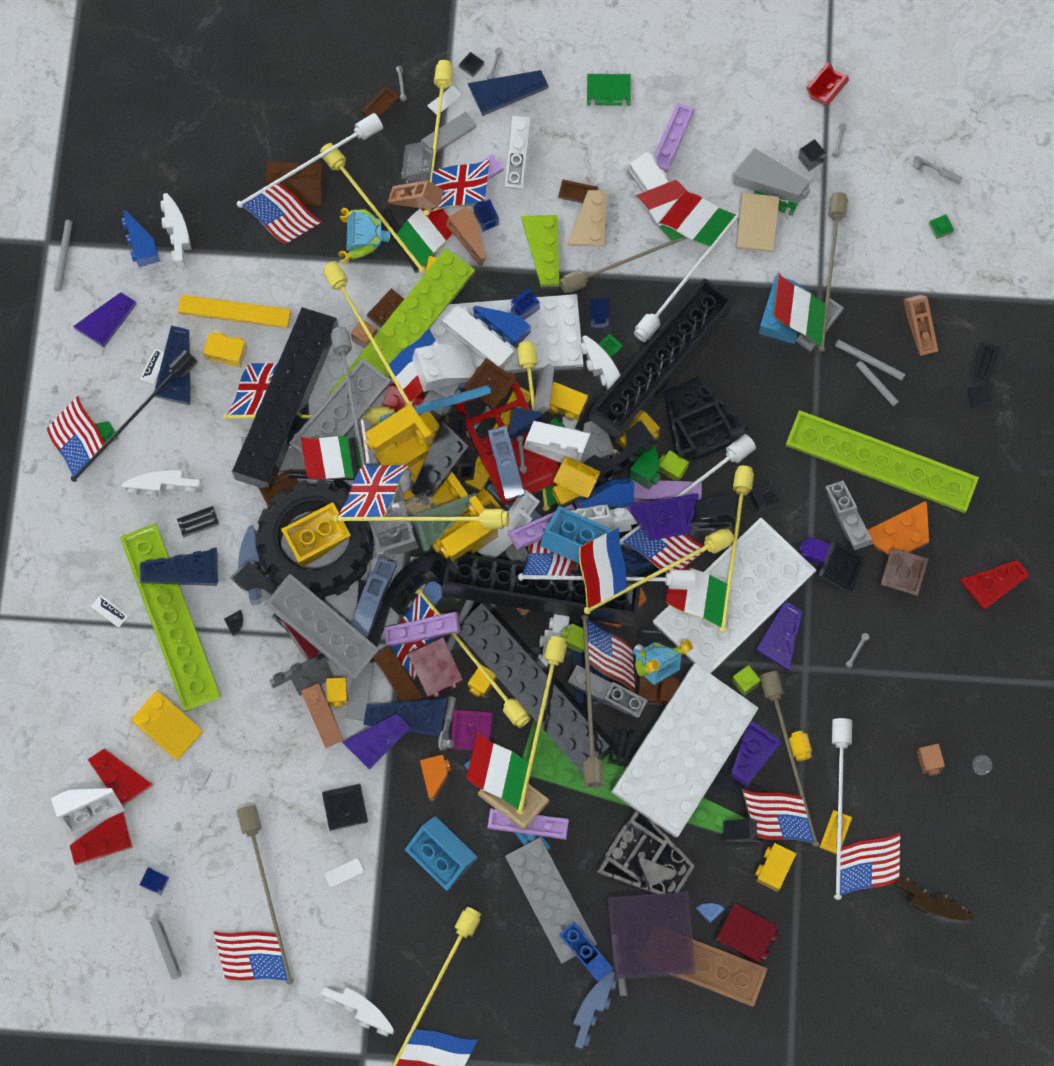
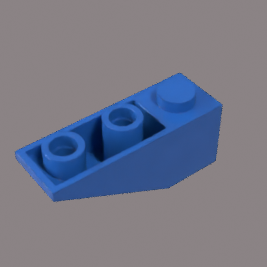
M126 210L123 211L125 218H122L124 229L128 228L129 234L126 235L128 245L133 247V251H130L133 262L136 261L139 267L160 262L153 237Z
M480 306L473 307L475 319H480L488 325L490 331L493 330L503 337L502 340L504 342L510 343L515 348L531 333V326L517 314Z
M631 478L611 479L594 488L588 498L580 496L574 499V504L579 509L606 504L608 508L616 506L617 508L627 507V505L634 504V482Z
M575 922L559 934L597 982L613 970L612 966Z

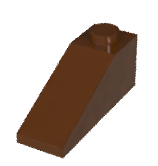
M389 646L373 656L374 662L401 702L420 701L423 699Z

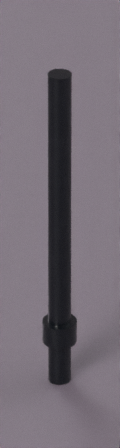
M352 437L348 439L354 480L360 467L356 439ZM359 521L358 530L361 532L362 545L367 546L370 544L369 521Z

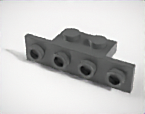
M320 653L301 664L296 663L292 665L290 670L284 673H276L269 681L274 689L291 680L300 696L302 695V690L318 683L321 685L326 682V679L334 678L326 663L329 659Z

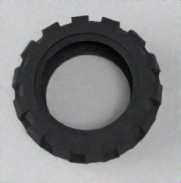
M319 480L317 484H307L306 481L293 484L292 489L286 492L281 490L271 499L272 503L267 509H263L260 515L258 531L255 533V544L259 561L266 574L273 579L276 586H279L291 574L321 600H325V597L334 594L339 596L350 590L349 587L355 581L359 582L367 571V565L372 560L374 551V536L371 526L369 530L370 544L364 546L362 545L361 532L358 530L359 521H344L351 535L347 550L338 562L326 569L308 571L292 565L283 556L281 551L283 536L281 529L288 526L297 516L305 512L317 511L332 502L340 513L350 493L344 487L340 489L333 486L331 482Z

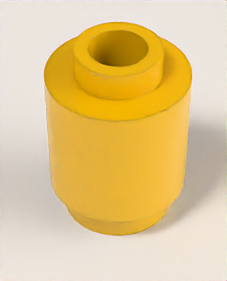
M803 731L792 733L789 743L793 757H796L797 761L812 758L811 753L813 751L808 734H803Z

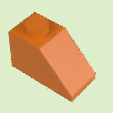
M443 755L420 760L430 802L435 800L448 779L447 772L451 771L448 759L444 760Z

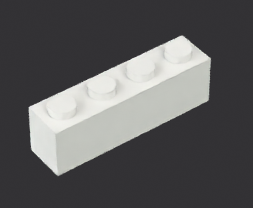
M456 305L442 320L443 327L481 359L485 360L486 358L501 369H504L514 358L513 346L508 342L504 343L500 340L499 335L493 330L489 331L480 319L473 318L467 308H461L459 305Z

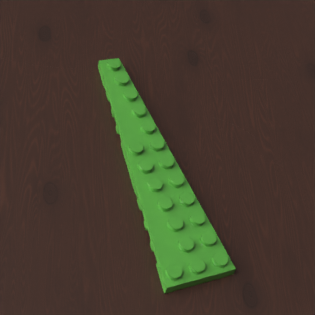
M535 720L533 721L522 757L528 763L537 728ZM540 728L530 773L531 778L631 807L611 793L627 767L609 764L608 754L602 760L604 786L600 788L584 787L583 773L578 770L548 734ZM613 754V759L616 760L617 756ZM702 798L686 824L723 834V821L746 818Z

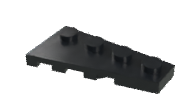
M447 421L441 422L411 491L423 504H428L472 447Z

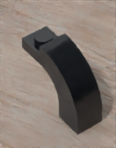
M464 412L446 414V421L464 438L467 415ZM466 453L453 470V474L458 481L474 480L476 462Z
M437 554L425 555L409 563L391 583L389 590L392 594L388 605L398 615H405L412 596L421 586L428 582L441 581L446 569V563Z

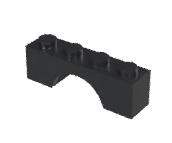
M641 420L626 431V446L618 456L604 459L593 455L583 463L600 471L594 485L595 487L609 481V478L613 475L620 474L625 466L629 463H635L641 454L651 451L655 444L658 443Z
M245 561L230 577L243 591L260 588L272 595L277 589L273 579L268 574L264 576L259 571L261 568L254 561L251 563ZM273 613L272 618L283 627L279 621L281 618Z

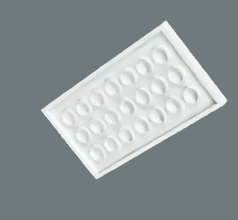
M577 294L449 304L430 328L439 345H464L443 327L442 320L456 305H459L461 308H467L473 318H475L474 306L517 314L531 326V333L523 342L532 341L534 346H536L538 365L534 366L535 368L531 371L542 370L547 364L553 365L554 369L583 367ZM513 346L514 358L503 370L507 373L527 371L523 370V367H519L517 348ZM467 347L476 372L484 360Z
M760 518L737 540L725 624L726 632H720L719 627L712 623L681 612L670 605L652 623L677 647L680 646L682 641L690 639L693 649L689 650L685 655L693 663H696L711 674L816 572V569L769 524ZM732 545L704 573L727 583Z
M694 663L611 793L675 838L678 837L757 712L758 707Z

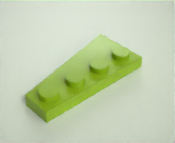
M557 215L521 216V222L525 230L540 286L559 287Z

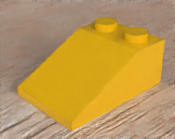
M333 502L281 529L301 568L321 558L351 537L344 521L334 522V517L339 515V512Z
M157 690L130 719L136 727L176 761L185 754L203 733L194 722Z

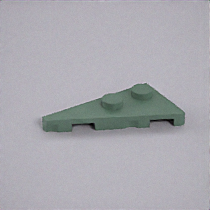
M473 493L414 514L413 517H460L461 513L470 506L469 499L473 496L477 497V494ZM414 521L423 550H429L436 539L440 538L445 530L450 528L456 521Z

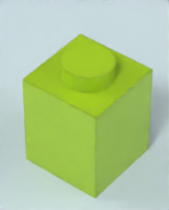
M670 450L667 455L663 454L659 460L660 472L674 481H680L689 465L688 461L679 458L678 455Z
M574 624L564 627L560 637L566 639L565 644H567V647L579 653L585 652L583 628Z
M749 665L732 678V683L743 697L759 686L761 681Z

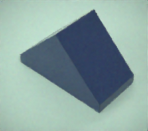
M514 407L509 430L510 441L512 442L516 440L517 436H522L530 431L533 421L542 422L543 414L538 411Z

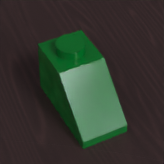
M656 446L651 451L644 452L630 470V478L647 489H650L653 484L656 485L661 478Z

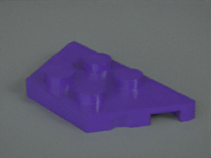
M696 493L627 505V509L650 541L687 535L690 531V522L694 516V506L699 495Z

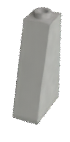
M756 148L753 149L733 176V184L777 196L780 199L797 204L802 198L806 199L810 192V181Z

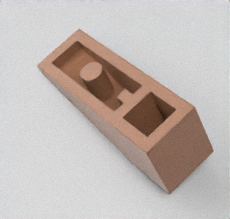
M429 180L393 186L388 203L422 209L437 208L442 201L444 191Z
M465 206L448 217L446 226L481 267L485 261V253L478 222L474 212Z
M917 295L903 299L907 319L919 355L938 352L928 298L924 295Z
M319 683L302 690L301 693L325 748L344 741Z

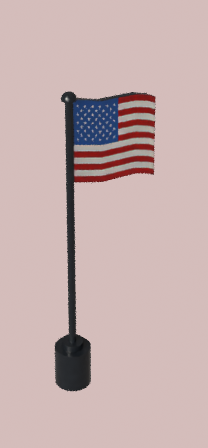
M183 350L168 365L170 368L168 378L106 443H104L97 426L83 409L79 396L47 427L52 443L61 453L71 471L72 482H77L76 479L173 377L175 379L178 377L182 379L197 364V361L187 351Z

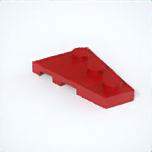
M1016 560L994 569L962 578L959 582L979 606L986 610L1028 578L1029 573Z
M102 749L88 759L106 788H112L123 807L154 786L106 749Z
M124 811L108 818L69 845L75 865L133 848Z

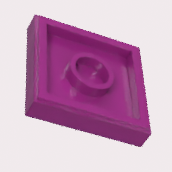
M454 710L451 734L454 746L450 749L473 751L477 732L491 741L493 713Z

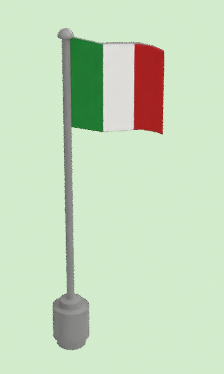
M336 327L332 329L330 335L333 352L342 356L357 436L355 439L359 467L361 469L366 464L346 361V355L352 350L347 329L345 327ZM335 436L315 439L300 437L307 478L313 480L353 479L348 439L352 437Z

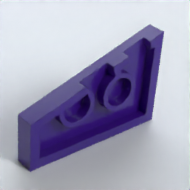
M120 292L75 324L73 328L105 348L137 303Z
M785 601L755 650L787 671L791 667V659L794 653V644L798 634L802 611Z
M397 713L346 739L342 743L370 770L411 726Z
M750 721L731 776L747 787L781 745V741L753 721Z

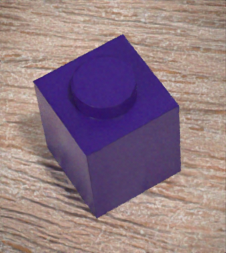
M809 536L807 542H802L799 552H802L801 556L806 561L822 567L830 544Z

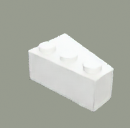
M648 151L622 169L625 174L628 172L635 179L633 184L635 186L639 185L643 192L668 183L664 170L659 169L656 164V158L654 155L649 154Z
M533 421L524 449L560 463L563 462L566 455L580 462L590 433Z

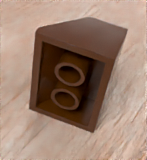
M267 162L266 186L304 163ZM311 163L280 182L304 206L322 207L324 184L322 164Z

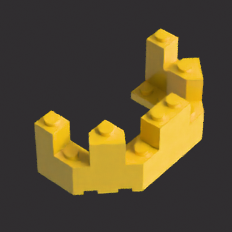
M409 404L365 432L366 440L364 441L370 450L374 449L377 453L374 456L379 465H409L407 469L411 474L409 478L415 484L433 443V438L430 430L413 406ZM453 472L428 504H423L411 492L412 489L403 494L407 509L412 516L468 496ZM473 496L469 499L470 506L461 513L460 517H480V513H483L485 508L478 498ZM456 521L450 528L445 530L440 538L436 539L432 547L436 553H440L446 560L449 557L453 562L468 551L474 554L498 538V529H484L483 525H480V521Z

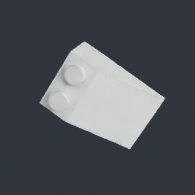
M466 345L425 346L415 349L412 357L424 392L468 382L475 373Z
M112 788L68 790L51 798L56 815L70 836L125 811Z

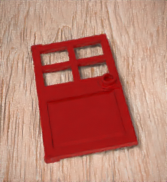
M517 381L512 387L517 398L516 401L495 410L490 408L491 411L469 419L463 404L477 398L455 404L459 413L464 412L467 415L465 427L503 506L515 501L517 498L505 499L490 438L479 439L473 425L494 417L499 428L504 427L505 424L500 414L519 406L522 409L530 410ZM528 431L522 435L524 438L522 442L524 464L527 467V472L524 474L519 471L521 466L519 443L517 440L511 442L522 487L530 494H533L552 485H558L553 481L559 467L555 460L524 449L525 441L529 434Z

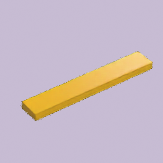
M181 294L178 314L288 329L291 309Z
M520 387L527 404H529L531 400L530 392ZM514 391L512 392L507 404L517 400ZM513 409L500 415L507 429L511 425ZM497 423L493 429L499 428ZM480 456L476 460L474 480L465 481L466 485L479 491L485 487L490 478Z

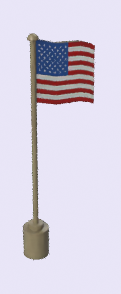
M584 614L581 616V619L583 620L590 757L583 761L584 787L600 788L604 786L603 761L594 756L589 665L603 675L622 683L632 692H635L633 649L621 638L598 627L589 620L588 615Z
M778 671L764 673L759 676L765 699L775 703L800 796L785 793H756L742 789L749 818L757 820V836L759 838L768 840H798L812 843L814 847H817L819 842H817L778 703L781 695L784 694Z
M255 805L243 807L237 810L242 834L252 838L276 934L264 932L228 934L213 931L224 976L227 979L239 981L257 979L284 980L290 985L294 982V979L291 980L255 835L259 834L258 831L261 830Z

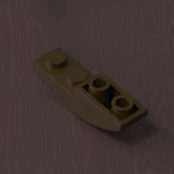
M901 877L895 885L912 897L908 905L928 916L956 923H969L974 918L969 909L956 905L954 903L955 900L949 895L939 894L934 899L932 898V893L926 889H919L915 886L916 882L908 877Z

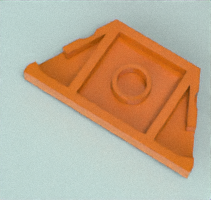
M926 501L867 530L872 538V544L875 545L874 547L884 551L888 556L890 548L910 553L928 544L929 532Z

